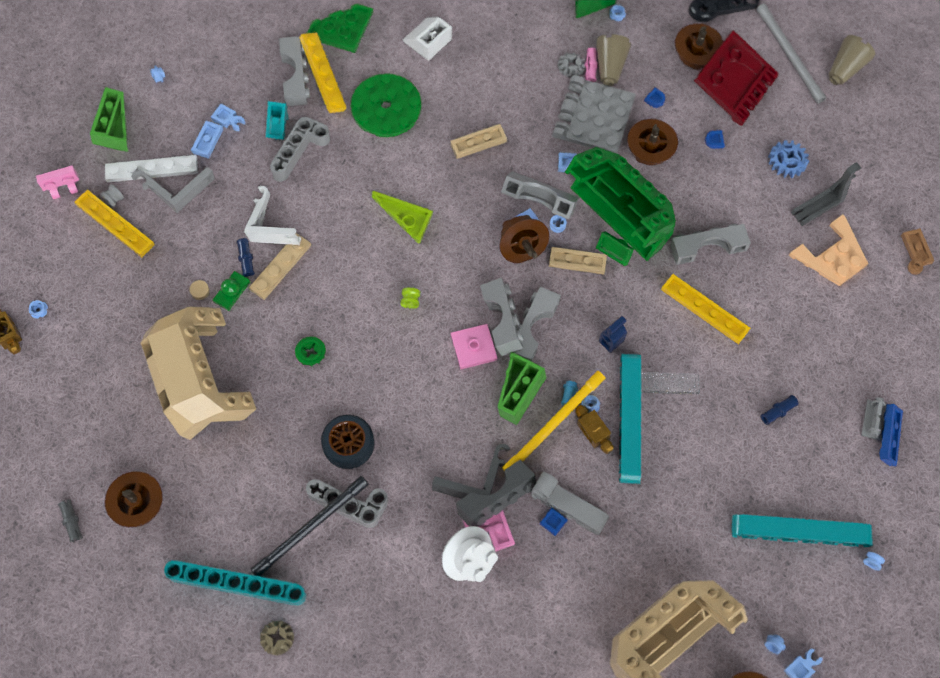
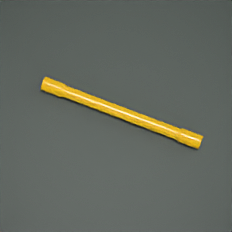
M597 370L585 382V385L502 469H507L519 460L523 462L606 379L605 376Z

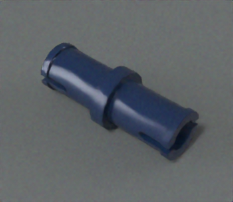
M241 238L236 241L239 251L238 261L241 262L242 275L244 277L255 275L252 264L253 255L250 253L247 238Z
M790 395L782 402L773 404V408L761 414L760 418L765 425H769L779 417L783 418L786 416V413L798 406L799 402L794 395Z

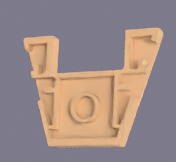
M841 215L829 225L841 237V240L818 257H815L803 244L789 254L791 258L797 259L805 264L806 267L814 269L821 276L838 286H841L868 265L866 257L844 215Z

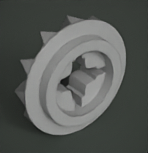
M566 52L558 61V69L567 77H572L573 75L580 76L585 70V59L581 57V54L576 55L574 52L568 54ZM575 61V66H569V62L572 63Z

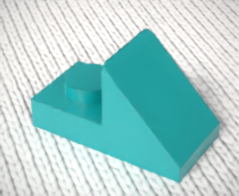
M268 101L266 138L285 139L286 121L289 120L287 103Z

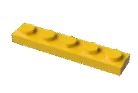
M301 34L299 39L328 113L345 111L347 108L318 34Z
M88 189L74 202L76 206L141 258L155 245L152 240Z
M674 274L670 276L661 288L667 295L738 345L751 329Z

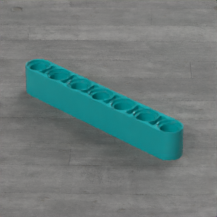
M621 353L620 381L622 383L620 385V399L622 400L620 403L621 422L619 436H621V440H619V455H621V459H619V474H621V478H619V483L640 484L641 354Z
M745 514L732 515V537L734 538L742 536L745 539H757L759 537L762 540L772 541L782 539L785 542H798L799 540L802 543L812 544L823 542L826 545H838L839 543L843 544V546L859 547V545H863V547L873 546L871 524Z
M176 560L169 561L164 567L165 576L176 583L295 606L303 604L306 600L305 590L296 583ZM179 567V573L176 576H171L172 569ZM200 571V576L196 580H191L192 573ZM220 575L219 582L211 584L212 577ZM234 579H240L239 586L232 588L231 582ZM259 582L261 584L260 589L252 592L251 586ZM274 587H281L278 595H271V590ZM295 590L301 591L299 599H291V594Z

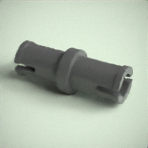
M64 500L58 503L63 517L62 524L66 527L69 541L74 542V539L78 541L83 538L78 525L79 518L75 516L72 501L66 500L67 503H65Z

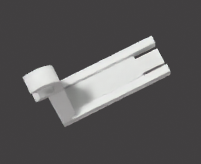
M265 186L257 187L264 194L261 199L253 200L256 206L244 231L249 240L258 243L300 245L301 237L295 235V228L262 227L270 192Z

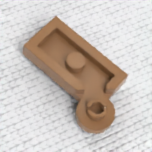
M921 228L903 232L901 235L911 258L907 268L914 275L920 274L923 266L932 264L935 261Z

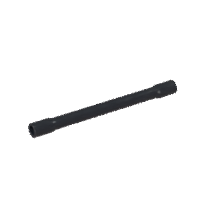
M362 475L357 478L331 503L269 555L256 563L251 568L252 573L259 577L264 574L276 561L352 497L364 490L369 485L367 480Z

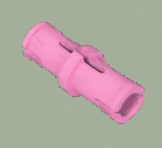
M588 48L585 62V80L596 82V70L598 69L597 49Z

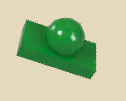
M606 231L601 233L596 246L597 250L623 266L628 265L634 248L630 247L625 240L617 239Z
M234 271L229 279H225L222 282L221 289L212 300L213 303L229 312L251 283L250 280Z

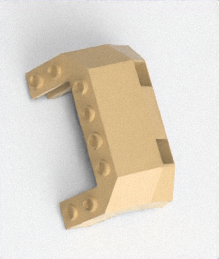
M184 308L157 320L146 331L141 341L163 412L179 435L189 440L211 422L244 420L256 410L250 392L219 393L199 336H213L217 333L216 326L226 325L220 308Z
M685 581L675 585L613 637L610 665L616 678H662L659 673L718 622L731 634L735 632V628L742 622L746 623L748 619L744 606L715 581Z

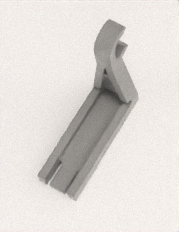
M206 167L173 197L172 194L155 182L144 171L137 170L132 174L133 180L143 177L146 180L142 185L143 189L150 188L176 213L183 209L215 179L213 171Z

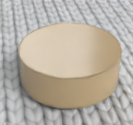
M198 280L191 284L190 293L194 299L203 300L209 295L210 289L206 282Z

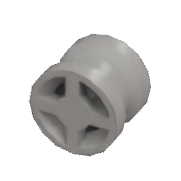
M113 184L109 186L107 191L100 193L101 197L112 208L116 206L118 200L124 199L122 193Z

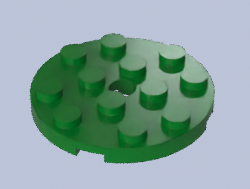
M385 73L369 77L358 85L351 98V112L354 121L363 131L374 134L377 137H394L407 132L416 124L421 114V97L417 88L406 78L395 74ZM384 102L391 104L389 108H383L381 105Z

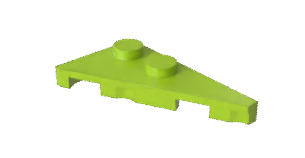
M373 191L372 198L420 244L433 211Z

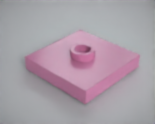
M488 324L451 333L460 370L497 361L498 358Z

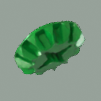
M305 337L297 343L295 355L297 360L303 365L312 367L315 364H320V361L325 359L326 348L319 338ZM314 346L316 354H311L307 358L308 353L305 350H310Z

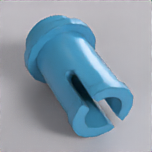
M566 381V384L563 385L565 389L561 401L562 405H565L578 391L579 388L576 382Z

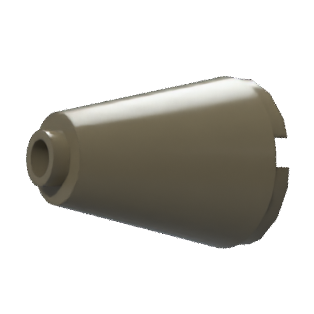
M612 34V37L607 38L606 35H601L596 40L600 81L606 86H614L620 78L631 48V42L629 43V39L622 35Z
M848 35L843 40L828 74L832 84H844L873 60L876 53L868 42L865 45L861 42L862 38L855 35Z

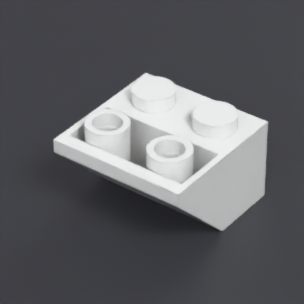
M439 17L426 18L403 39V42L429 61L452 40V27Z

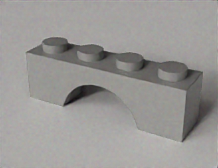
M300 36L279 38L282 62L295 68L294 75L289 80L283 82L284 99L287 107L307 105V98H310L309 87H306L305 84L309 83L308 73L304 72V68H307L306 57L303 58L305 52L299 39Z
M511 171L506 176L501 193L516 199H528L541 203L548 207L552 213L566 219L571 218L579 200V197L514 171Z
M731 224L725 228L715 227L705 232L696 231L690 235H677L672 239L670 247L675 263L679 265L694 262L697 251L705 245H718L729 254L747 251L751 242L744 224Z
M501 277L480 285L488 308L503 312L500 324L492 330L495 346L501 356L523 349L522 341L524 336L521 329L518 330L517 325L520 324L517 314H514L513 311L516 309L513 299H510L509 296L512 294L509 284H505Z
M540 287L538 292L534 291L530 300L532 305L530 308L527 307L522 317L524 318L523 324L518 325V330L521 329L524 336L522 341L523 349L513 353L532 362L538 349V343L531 334V327L540 319L553 318L561 295L543 287Z

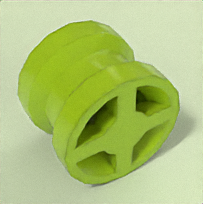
M411 287L403 288V299H401L400 305L404 308H418L420 290Z

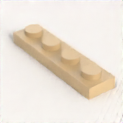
M301 237L300 245L286 244L249 287L250 291L265 300L311 247V243Z

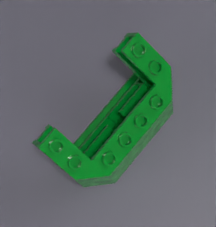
M594 147L573 157L565 171L566 174L571 173L576 178L571 189L646 261L652 258L664 247L673 234L676 219L672 203L650 181H647L637 169L633 168L624 157L617 153Z

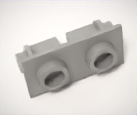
M876 398V401L867 400L861 436L881 441V433L884 427V412L887 405L883 398Z

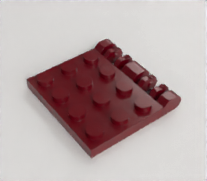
M732 30L693 81L732 117V121L743 126L751 114L749 110L753 111L764 97V94H766L768 87L765 85L772 86L779 74L740 35Z

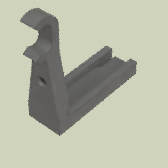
M857 162L852 164L829 189L794 208L791 213L795 215L794 217L798 222L801 221L800 225L804 226L843 203L851 180L856 177L854 173L859 171L861 166Z
M500 444L496 447L484 484V490L436 476L432 483V490L460 499L471 492L479 495H491L498 468L505 465L504 460L498 459L499 451L505 450L507 452L510 450V447L506 444Z

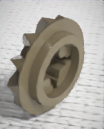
M272 621L265 625L260 633V643L263 649L272 655H281L287 652L294 641L292 628L283 621ZM279 630V635L285 640H278L274 646V640L268 635H276Z

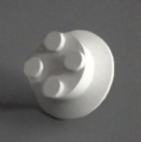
M469 526L459 530L450 538L443 551L442 566L445 573L454 580L482 582L492 569L494 563H496L498 555L495 553L489 534L480 527Z

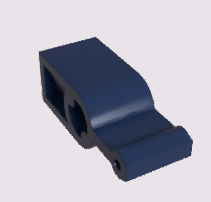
M623 316L619 317L601 332L599 342L609 353H612L625 341L627 330L624 324L627 321Z

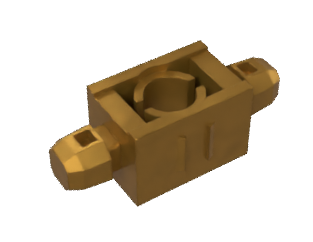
M0 309V345L4 349L8 348L12 354H17L21 351L19 342L22 341V338L11 317ZM3 326L8 328V330L6 331L8 334L6 335L2 333L4 330Z
M584 405L575 408V413L580 418L577 425L595 449L600 445V449L605 454L612 452L614 447L609 440L612 433L597 412L593 410L588 413L589 410Z

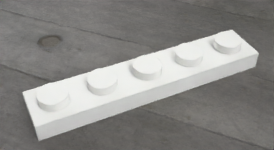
M189 155L105 164L106 182L133 180L132 174L137 170L144 171L151 178L198 174L197 156Z

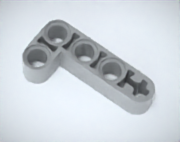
M302 117L297 121L270 165L272 176L276 181H285L289 177L310 142L318 146L328 145L330 134L329 128L325 124L309 117Z
M542 472L532 489L531 496L534 499L538 498L542 504L549 508L557 509L558 513L566 518L574 519L578 525L590 532L600 535L609 516L597 507L557 485L558 480L552 475Z
M317 479L309 481L306 486L309 498L324 507L329 504L330 497L339 496L342 491ZM319 487L321 493L315 492L313 494L312 489H317ZM380 488L374 489L369 494L365 503L352 497L336 513L366 528H373L378 524L388 505L387 493ZM382 496L384 501L377 504L374 502V498ZM349 505L357 506L354 512L346 511ZM371 513L375 515L372 521L364 520L366 514Z

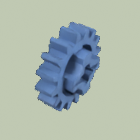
M784 140L783 144L778 142L776 147H772L768 156L770 158L769 164L773 165L772 170H778L777 175L783 173L784 178L787 175L793 178L795 174L800 176L801 172L805 171L809 160H807L809 154L804 153L806 148L801 149L800 143L794 145L792 140L788 144Z

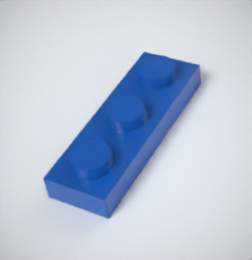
M895 404L886 405L884 429L881 433L882 447L879 450L880 460L888 466H897L903 411Z

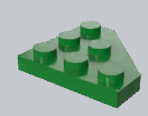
M360 4L352 5L348 10H339L329 14V17L322 20H313L307 33H317L320 42L355 53L374 13L373 8Z

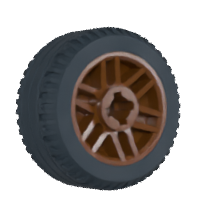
M347 414L334 418L326 425L321 436V445L326 458L330 463L342 469H353L363 465L368 461L374 450L375 442L371 427L364 419L355 415Z

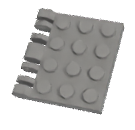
M573 75L568 90L574 93L567 92L560 110L561 113L558 116L559 120L571 124L569 126L565 122H557L552 136L590 148L599 147L618 153L636 93L585 80L581 76Z

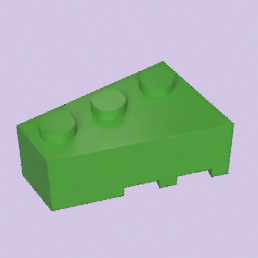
M105 87L90 131L92 144L128 152L124 93Z
M511 352L498 404L500 417L515 425L519 423L546 380L545 368Z

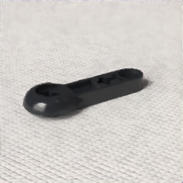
M693 0L688 10L694 20L709 22L720 15L755 9L758 7L760 0H755V4H750L747 0H743V2L742 0Z

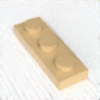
M501 124L451 140L450 145L456 158L459 159L506 143L507 137Z
M551 247L549 267L604 275L607 255Z

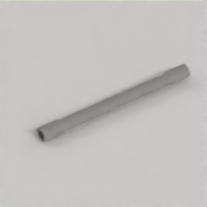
M766 4L758 6L757 12L768 25L808 87L816 103L825 101L826 96L811 77L774 20Z

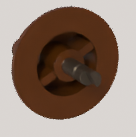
M700 23L690 24L683 27L677 33L675 49L686 66L698 70L706 65L723 42V39L719 32L709 25Z
M644 119L637 122L630 129L627 138L628 147L636 161L650 166L669 160L675 154L678 147V137L675 130L668 123L658 119Z
M529 215L514 217L506 220L502 225L499 248L502 256L509 262L522 263L536 259L548 245V228L543 222L532 219Z
M133 471L119 476L111 483L105 495V509L108 516L116 524L123 527L135 528L147 524L158 514L163 501L161 486L154 477L145 472Z

